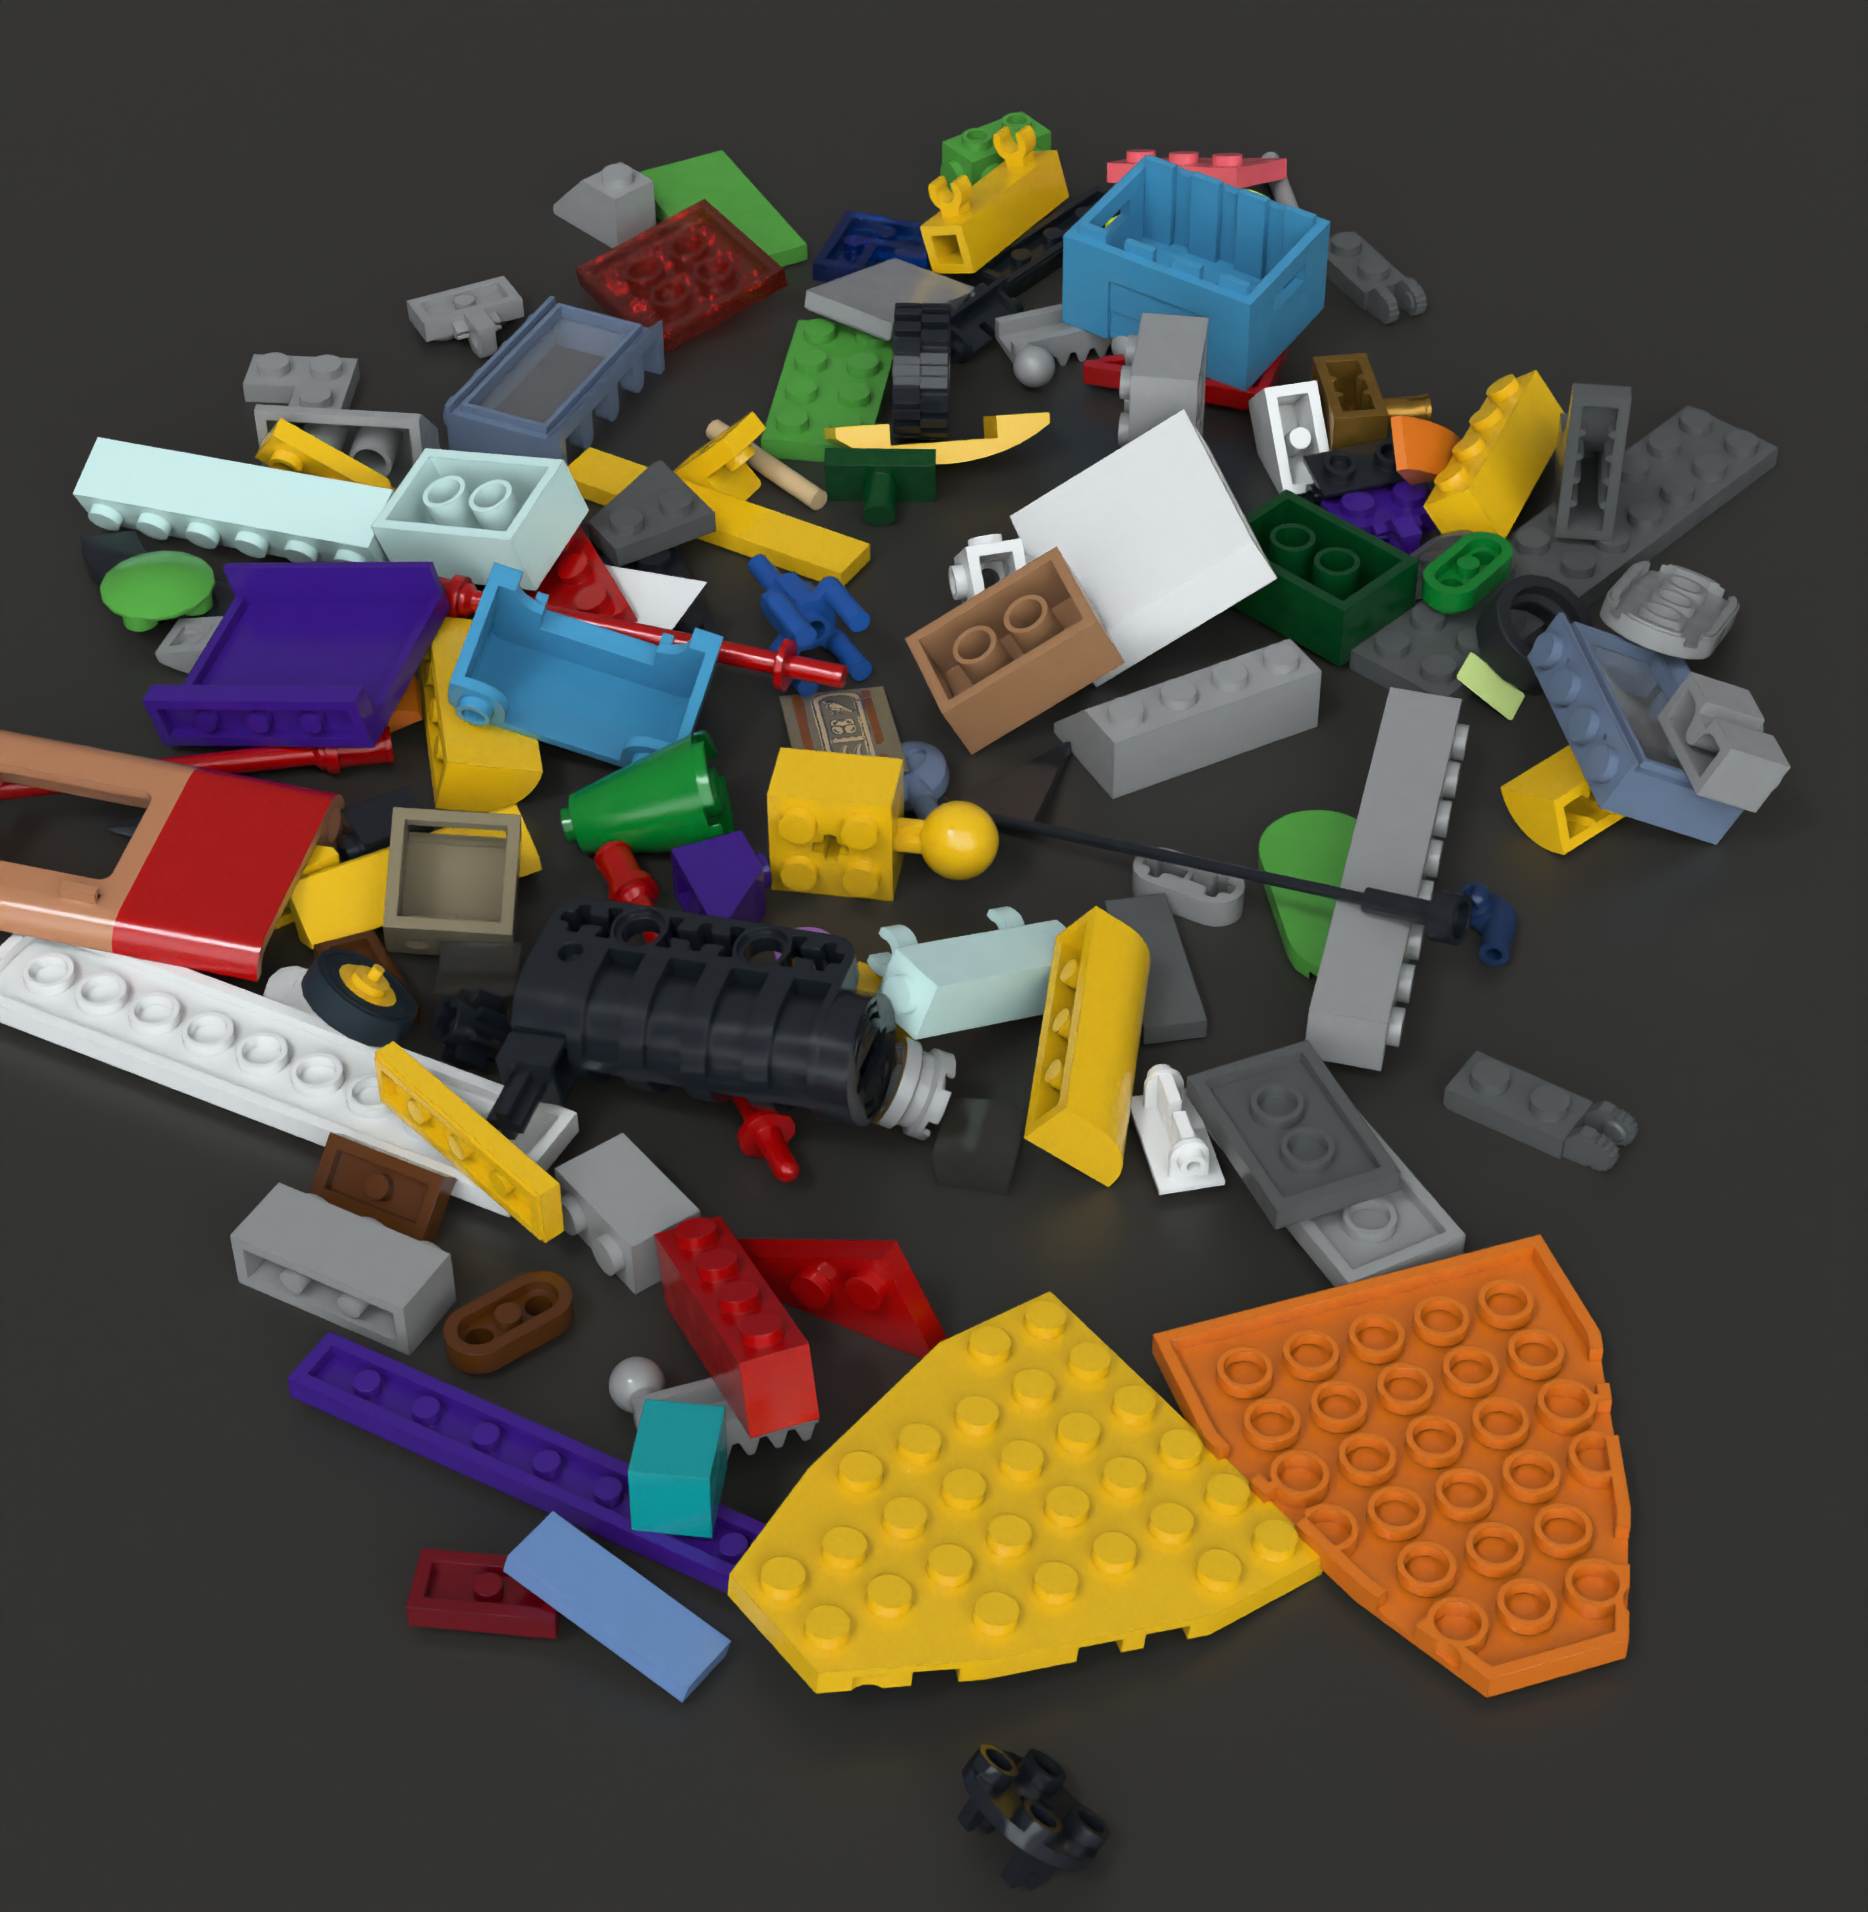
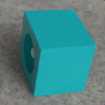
M645 1399L628 1468L631 1530L703 1538L713 1537L728 1466L725 1406Z

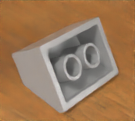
M256 404L254 409L259 448L267 434L278 420L282 418L384 475L395 489L399 487L425 448L440 449L438 428L422 414ZM262 462L263 467H269V465Z

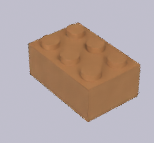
M1057 546L905 638L941 713L971 755L1125 663L1085 589Z

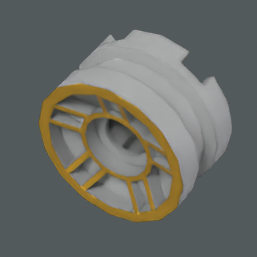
M900 1036L896 1039L894 1063L884 1101L871 1123L888 1129L899 1125L902 1127L903 1134L922 1141L930 1136L931 1130L926 1129L925 1126L928 1122L939 1124L952 1093L945 1090V1076L952 1079L955 1077L956 1060L954 1055L936 1048L929 1052L923 1051L920 1042Z

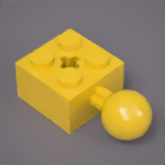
M780 747L767 792L771 890L893 902L905 853L922 854L924 861L932 871L950 880L974 878L983 873L995 859L999 845L996 824L983 808L974 803L950 801L936 807L925 820L904 818L903 759Z

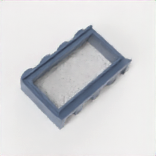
M550 296L534 313L528 316L526 322L508 340L502 343L499 350L481 368L475 371L471 379L455 395L448 399L443 412V422L447 427L449 450L562 459L568 467L566 439L568 437L570 446L586 450L592 445L594 437L592 410L595 409V416L600 419L613 422L617 418L619 412L618 382L620 381L622 390L638 394L644 385V370L656 374H661L665 370L662 319L648 328L639 323L562 303L556 304L555 297Z
M1559 612L1546 631L1537 637L1527 658L1599 807L1717 845L1744 809L1696 795L1657 719V716L1690 673L1686 661L1683 658L1650 650L1628 639L1576 621L1570 624L1565 614Z

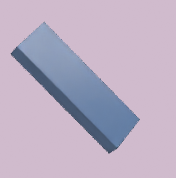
M554 1511L507 1556L503 1568L505 1573L682 1703L727 1654L731 1640Z

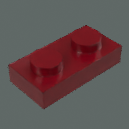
M421 1548L406 1604L409 1626L557 1639L562 1614L503 1571L508 1555Z

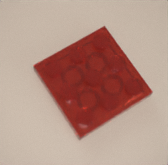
M706 199L699 201L575 269L580 286L613 317L639 323L648 328L662 319L664 353L676 349L682 343L711 327L721 324L731 316L755 303L765 300L769 295L788 286L784 269Z

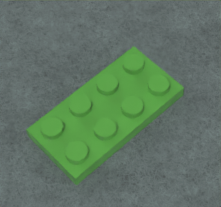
M828 319L798 320L766 421V429L762 434L761 448L777 459L824 462L825 448H840L825 439L824 428L880 424L893 379L894 340L886 341Z

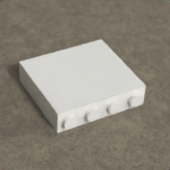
M1184 409L1010 516L1019 538H1022L1024 554H1029L1032 561L1056 546L1058 547L1085 589L1125 663L1095 680L1093 684L1096 688L1277 579L1209 446Z

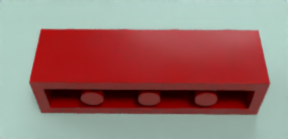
M721 1216L710 1219L705 1217L687 1219L679 1223L674 1229L654 1234L665 1305L750 1439L819 1419L809 1343Z

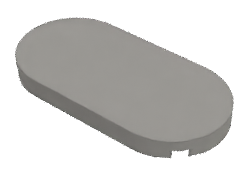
M1649 561L1634 563L1608 591L1600 610L1602 621L1619 635L1650 650L1683 659L1699 660L1708 658L1734 623L1740 608L1737 598L1729 596L1726 601L1722 598L1725 589L1720 587L1719 583L1684 567L1662 564L1658 572L1649 570L1651 565Z

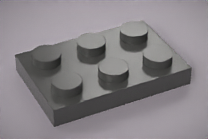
M1308 1040L1187 1076L1186 1096L1275 1230L1399 1191L1401 1171Z

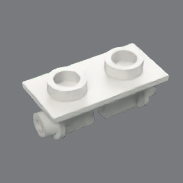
M1167 1064L1155 1065L1148 1071L1144 1082L1143 1095L1132 1096L1130 1113L1159 1195L1225 1185V1179L1204 1122L1186 1096L1187 1088H1184L1182 1075Z

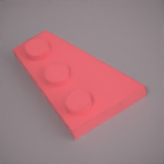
M1127 150L1126 159L1107 162V183H1117L1145 155L1156 157V150ZM1195 151L1170 152L1169 158H1161L1177 164L1178 167L1222 180L1225 184L1239 189L1287 178V158H1243V154L1218 153L1213 154L1212 158H1199V152Z

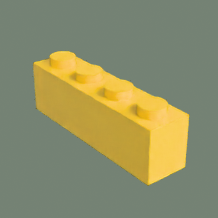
M1537 370L1518 378L1513 374L1506 375L1495 381L1487 389V398L1483 405L1470 418V427L1463 439L1453 447L1452 458L1446 468L1436 476L1434 480L1435 487L1423 507L1441 534L1468 530L1472 532L1494 533L1506 539L1556 448L1560 413H1564Z

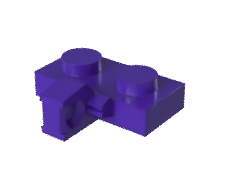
M1407 481L1391 486L1323 499L1320 503L1321 508L1407 554H1411L1419 548V539L1422 538V532L1438 529L1423 507L1432 492L1426 482L1410 485Z

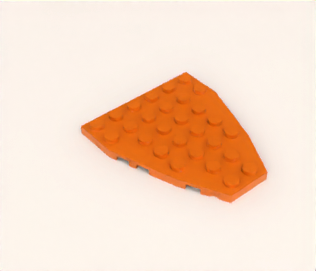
M1541 1234L1153 1334L1152 1354L1185 1420L1196 1430L1204 1447L1218 1460L1226 1458L1249 1480L1250 1490L1263 1503L1271 1501L1295 1524L1298 1536L1320 1556V1568L1355 1602L1480 1694L1489 1698L1626 1658L1629 1643V1610L1627 1606L1630 1589L1628 1539L1631 1528V1506L1619 1436L1614 1435L1611 1420L1612 1395L1610 1383H1605L1602 1356L1604 1348L1599 1328Z

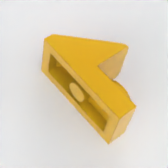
M752 411L693 452L673 472L681 479L746 501L761 487L760 479L747 465L746 461L756 452L751 443L766 427Z

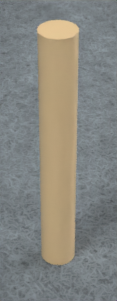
M714 420L708 425L706 436L712 440L728 429L729 426L721 420ZM751 443L756 452L746 461L748 466L811 509L816 511L825 505L827 493L755 443Z

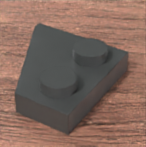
M662 460L650 465L588 521L590 540L616 567L627 565L716 531L715 512Z

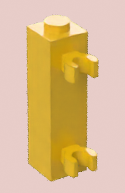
M1025 125L1015 133L1017 143L1011 136L1009 126H1004L993 135L994 147L1005 161L973 186L967 175H960L950 183L952 192L947 186L945 176H939L929 184V196L940 211L922 224L920 230L932 272L937 274L977 272L1069 197L1058 151H1033L1036 146V135L1031 125Z

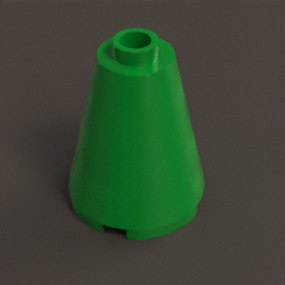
M706 730L692 733L569 794V807L561 808L560 810L561 823L567 842L569 844L578 842L583 853H596L601 846L614 840H622L629 844L633 853H671L673 848L735 832L733 812L724 775L719 776L715 766L709 767L707 761L719 757L710 734Z

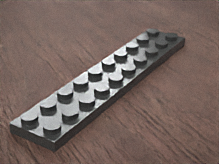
M1690 405L1686 406L1624 451L1612 541L1555 538L1554 502L1506 537L1513 547L1511 573L1474 607L1458 614H1443L1430 607L1421 598L1415 603L1413 608L1352 649L1349 669L1388 690L1390 687L1459 698L1463 702L1474 694L1472 690L1457 679V674L1467 656L1472 652L1487 663L1478 647L1476 625L1480 612L1511 579L1528 574L1550 577L1567 586L1583 602L1584 606L1588 608L1604 596L1634 563L1650 561L1776 466L1779 447L1758 438L1752 432L1741 430L1719 420L1705 410L1696 409ZM1511 609L1510 614L1513 627L1518 636L1532 649L1537 637L1545 632L1548 626L1540 618L1527 611Z

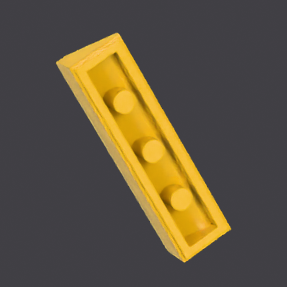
M515 804L488 812L521 815ZM522 816L519 878L542 870L540 857ZM445 827L430 832L433 834L506 838V831ZM390 846L299 878L288 902L300 942L310 949H314L315 944L383 926Z

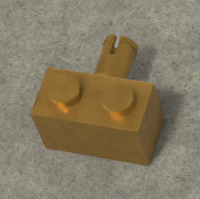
M1366 353L1313 357L1311 381L1317 380L1330 451L1387 439V430H1392L1390 417L1403 415L1432 422V406L1428 393L1417 396L1382 397Z

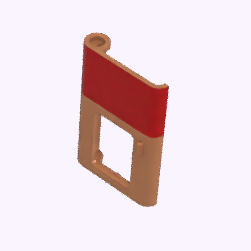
M0 729V785L3 782H10L146 809L116 868L107 878L93 879L0 860V931L258 982L262 973V959L265 948L315 846H328L334 849L337 847L336 840L337 837L341 836L343 829L340 810L345 808L343 796L332 792Z

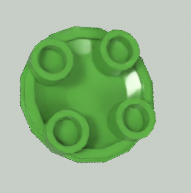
M161 550L139 554L118 563L106 573L100 585L102 602L113 613L123 617L124 626L128 630L143 632L154 628L158 621L177 618L184 614L199 616L207 613L213 607L212 590L215 586V579L212 568L202 558L185 552Z

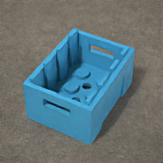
M1145 155L1063 235L1062 322L1108 339L1109 337L1115 338L1117 336L1128 337V334L1138 335L1142 313L1209 318L1206 377L1246 392L1324 308L1331 221L1317 217L1314 213L1289 204L1286 206L1270 200L1269 197L1250 190L1239 189L1225 184L1222 180L1200 172L1186 170L1178 167L1175 163L1161 158ZM1120 210V214L1105 229L1102 228Z

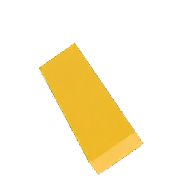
M392 1041L375 1051L374 1061L379 1096L383 1104L540 1241L542 1240L546 1243L564 1232L560 1183L397 1043Z

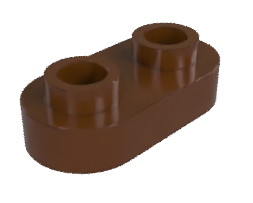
M531 1271L517 1276L458 1308L449 1315L443 1327L447 1359L460 1371L471 1374L489 1373L500 1369L563 1334L571 1326L574 1319L573 1293L570 1284L556 1273Z

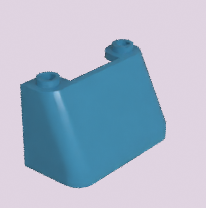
M494 562L449 682L448 700L460 719L476 726L490 724L620 767H625L694 732L714 676L723 636L695 627L692 638L684 644H673L674 635L663 632L659 646L547 610L548 594L537 592L534 600L522 590L520 582L523 571Z

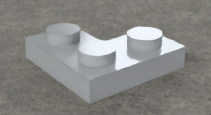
M271 352L264 355L254 354L243 381L245 402L289 404L288 406L349 410L360 378L358 358H339L330 354L317 357L287 356L279 352Z

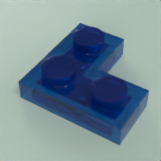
M847 210L812 262L813 280L830 282L874 266L878 262L882 263L893 258L928 270L930 261L920 230V226L923 223Z

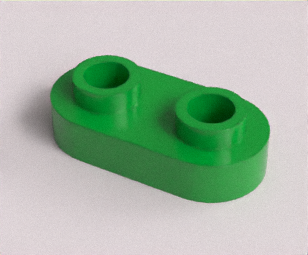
M1474 532L1461 537L1424 569L1421 595L1425 603L1438 612L1449 615L1458 614L1474 607L1510 575L1513 558L1511 543L1504 537L1489 532Z

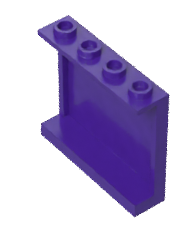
M433 562L226 563L223 570L235 598L182 685H151L142 700L163 745L374 748L451 608Z

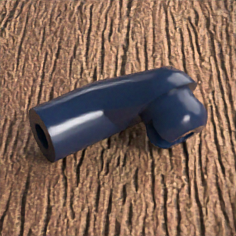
M1479 881L1467 883L1458 893L1468 895L1471 899L1472 917L1470 926L1482 935L1478 955L1484 963L1490 966L1504 965L1510 958L1517 927L1516 912L1506 900L1490 892L1485 883Z

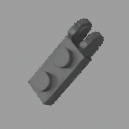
M1355 231L1337 233L1329 238L1326 277L1363 311L1368 310L1377 320L1380 319V322H1383V324L1392 323L1399 319L1400 308L1398 305L1404 311H1407L1408 314H1411V316L1424 313L1427 299L1421 285H1418L1417 281L1412 277L1406 278Z
M1477 1050L1446 1086L1444 1091L1443 1105L1446 1106V1109L1555 1158L1561 1159L1564 1157L1584 1167L1590 1166L1592 1170L1596 1169L1599 1172L1601 1170L1606 1172L1608 1169H1611L1618 1160L1617 1158L1620 1154H1618L1619 1148L1616 1145L1618 1147L1620 1145L1625 1147L1627 1144H1630L1639 1131L1635 1118L1630 1115V1112H1625L1623 1108L1618 1109L1616 1105L1608 1101L1594 1104L1593 1101Z

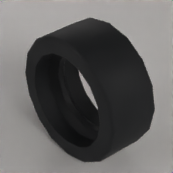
M1528 574L1511 579L1481 610L1476 625L1477 641L1487 664L1504 681L1522 690L1544 692L1527 658L1532 649L1518 636L1512 625L1510 610L1527 611L1540 618L1548 627L1559 612L1565 614L1570 624L1576 621L1593 627V622L1583 602L1567 586L1550 577Z

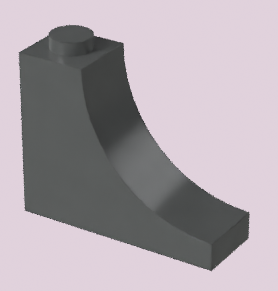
M1572 384L1569 412L1560 413L1555 452V538L1612 541L1632 401L1631 386Z

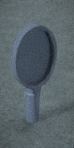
M922 741L901 742L909 771H904V811H912L916 814L917 819L925 820L929 813L938 807V799L948 787L950 772L943 754L933 745Z

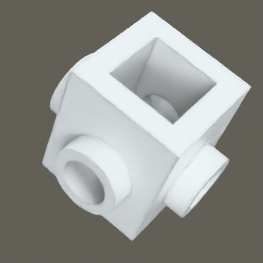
M990 534L969 539L968 547H965L954 557L955 565L949 566V584L954 600L961 599L962 603L984 591L982 572L990 573L994 577L995 583L1030 563L1032 561L1030 555L1024 554L1022 538L1002 541L1001 534Z

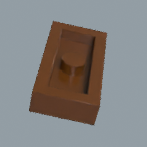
M330 1132L309 1193L316 1194L328 1203L361 1217L374 1218L385 1227L417 1240L435 1242L456 1178L345 1134Z

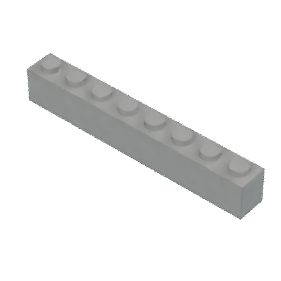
M1390 687L1340 888L1364 893L1367 887L1432 900L1435 881L1425 880V876L1434 878L1438 876L1444 841L1435 840L1434 836L1442 838L1447 836L1452 801L1443 800V797L1455 799L1461 763L1453 762L1452 759L1464 760L1470 725L1458 723L1462 699ZM1336 900L1309 1008L1305 1040L1310 1042L1322 1061L1381 1071L1387 1045L1400 1046L1406 1009L1396 1007V1003L1403 1002L1409 1004L1416 965L1406 964V959L1419 960L1425 926L1364 913L1361 910V905Z

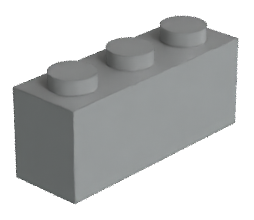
M280 1182L230 1234L239 1283L409 1356L457 1301L450 1253L441 1250L437 1245L429 1241H419L385 1227L374 1218L361 1217L328 1203L316 1194L304 1193Z

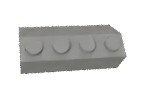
M1287 639L1082 710L1055 722L1054 733L1063 743L1071 742L1072 754L1109 796L1115 799L1317 727L1322 670L1291 639Z

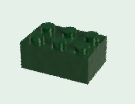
M1286 489L1245 516L1277 579L1232 605V607L1340 667L1350 660L1352 649L1415 606L1418 559Z

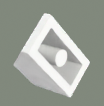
M1317 380L1267 387L1248 401L1257 454L1278 493L1287 489L1297 495L1306 494V485L1314 483L1302 461L1303 456L1330 451Z

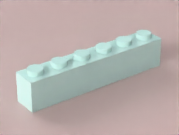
M97 437L73 491L75 498L88 512L89 520L95 525L110 531H118L120 527L139 530L143 534L158 540H166L168 536L188 539L193 544L207 549H214L217 545L236 548L240 552L255 558H264L268 554L285 557L293 563L390 562L371 529V525L394 494L392 489Z

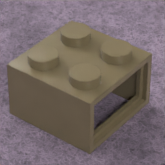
M393 807L383 921L387 952L513 960L522 846L521 815ZM408 825L506 831V838L409 832Z

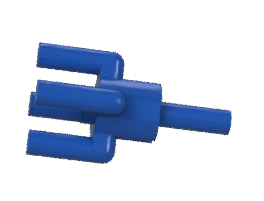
M759 554L752 557L748 563V570L766 591L761 595L760 600L762 614L779 633L770 645L769 650L778 651L785 638L796 640L798 645L797 655L801 651L812 650L821 645L828 649L840 664L847 665L848 673L854 680L862 681L868 678L872 672V664L844 631L835 625V612L853 632L865 630L870 623L869 614L837 578L828 576L823 578L815 588L810 581L800 579L795 572L781 574L765 555ZM793 679L791 683L799 694L805 697L813 695L819 688L817 683Z

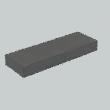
M1166 893L1105 900L1104 911L1134 929L1143 938L1150 952L1151 963L1141 1028L1143 1045L1207 1037L1208 1020Z

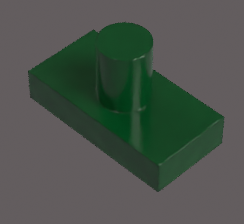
M825 448L824 473L827 500L863 501L862 517L870 525L887 526L891 524L896 518V501L936 502V449Z

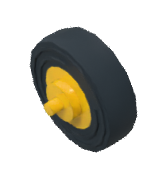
M339 948L323 950L315 958L301 982L303 997L311 1009L325 1023L344 1036L367 1046L382 1048L392 1041L398 1044L411 1027L418 1012L415 998L403 982L391 971L371 958L351 950Z

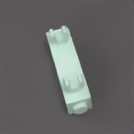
M1008 906L989 909L987 913L988 918L996 923L999 930L919 944L914 933L908 927L901 924L881 927L879 935L889 943L892 954L889 952L869 955L867 962L875 974L883 977L877 993L885 994L890 999L894 1010L895 1022L914 1040L1043 1015L1055 939L1066 927L1058 920L1025 925L1021 915L1015 909Z

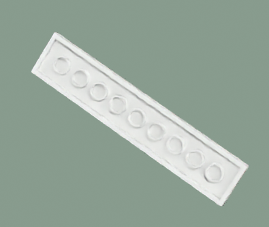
M14 933L0 946V1023L324 1147L330 1132L345 1134L456 1178L451 1196L506 1217L511 1216L380 1101L374 1057L375 1051L381 1047L367 1046L352 1040L330 1027L318 1016L188 968ZM404 1049L485 1120L487 1119L504 1085ZM540 1102L524 1134L519 1133L515 1140L510 1141L542 1169L547 1171L579 1132L577 1112L558 1105Z

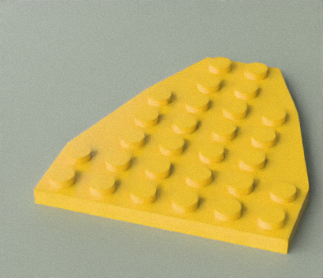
M1049 1291L939 1342L807 1469L730 1572L727 1595L816 1694L852 1691L861 1685H876L881 1688L911 1686L913 1672L956 1669L958 1682L987 1680L1076 1662L1078 1650L1082 1647L1115 1641L1121 1653L1144 1648L1147 1634L1178 1628L1183 1629L1187 1639L1207 1636L1322 1575L1323 1570L1320 1568V1556L1298 1536L1295 1524L1271 1501L1263 1503L1250 1490L1249 1480L1226 1458L1218 1460L1204 1447L1196 1430Z

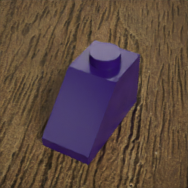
M742 830L671 849L674 897L683 912L755 923L762 921L766 915L764 889L772 885L771 872L763 852L754 853Z

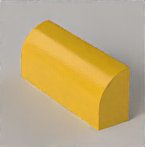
M445 617L418 667L435 808L467 812H491L518 803L536 787L543 773L539 744L536 739L490 724L486 726L472 725L457 716L455 709L448 700L449 682L473 620Z
M1095 906L1058 934L1055 939L1024 1139L1109 1187L1118 1179L1123 1167L1151 957L1147 944L1134 929Z

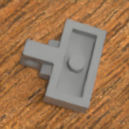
M505 276L406 301L409 320L426 342L468 338L472 351L480 359L492 356L499 350L496 331L502 329V326L507 321L524 317L522 297Z

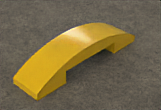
M1049 412L983 416L984 438L891 445L889 424L824 428V435L827 441L840 448L936 449V465L952 464L985 458L1022 443L1050 424Z

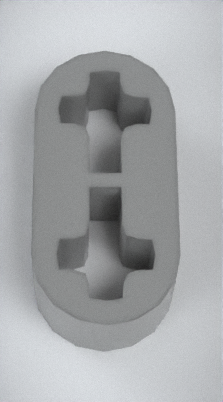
M1159 847V848H1161V849L1170 850V851H1174V852H1179V851H1176V850H1173V849H1168V848ZM1138 856L1134 859L1132 891L1135 897L1166 893L1172 914L1212 927L1227 926L1241 918L1245 897L1243 879Z

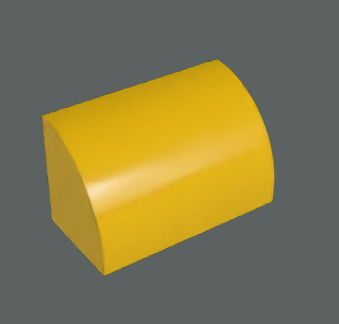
M1570 745L1500 787L1504 802L1520 829L1542 848L1561 855H1565L1625 817L1599 807Z

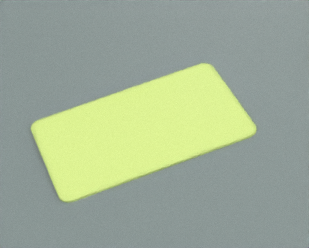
M1472 652L1469 653L1457 674V679L1508 720H1513L1525 697L1521 690L1504 681L1487 663Z

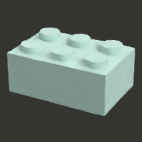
M425 448L375 519L371 529L390 562H433L439 577L452 579L456 574L468 576L474 584L486 585L493 564L496 562L523 571L520 582L521 588L536 591L589 509L565 461L562 459Z

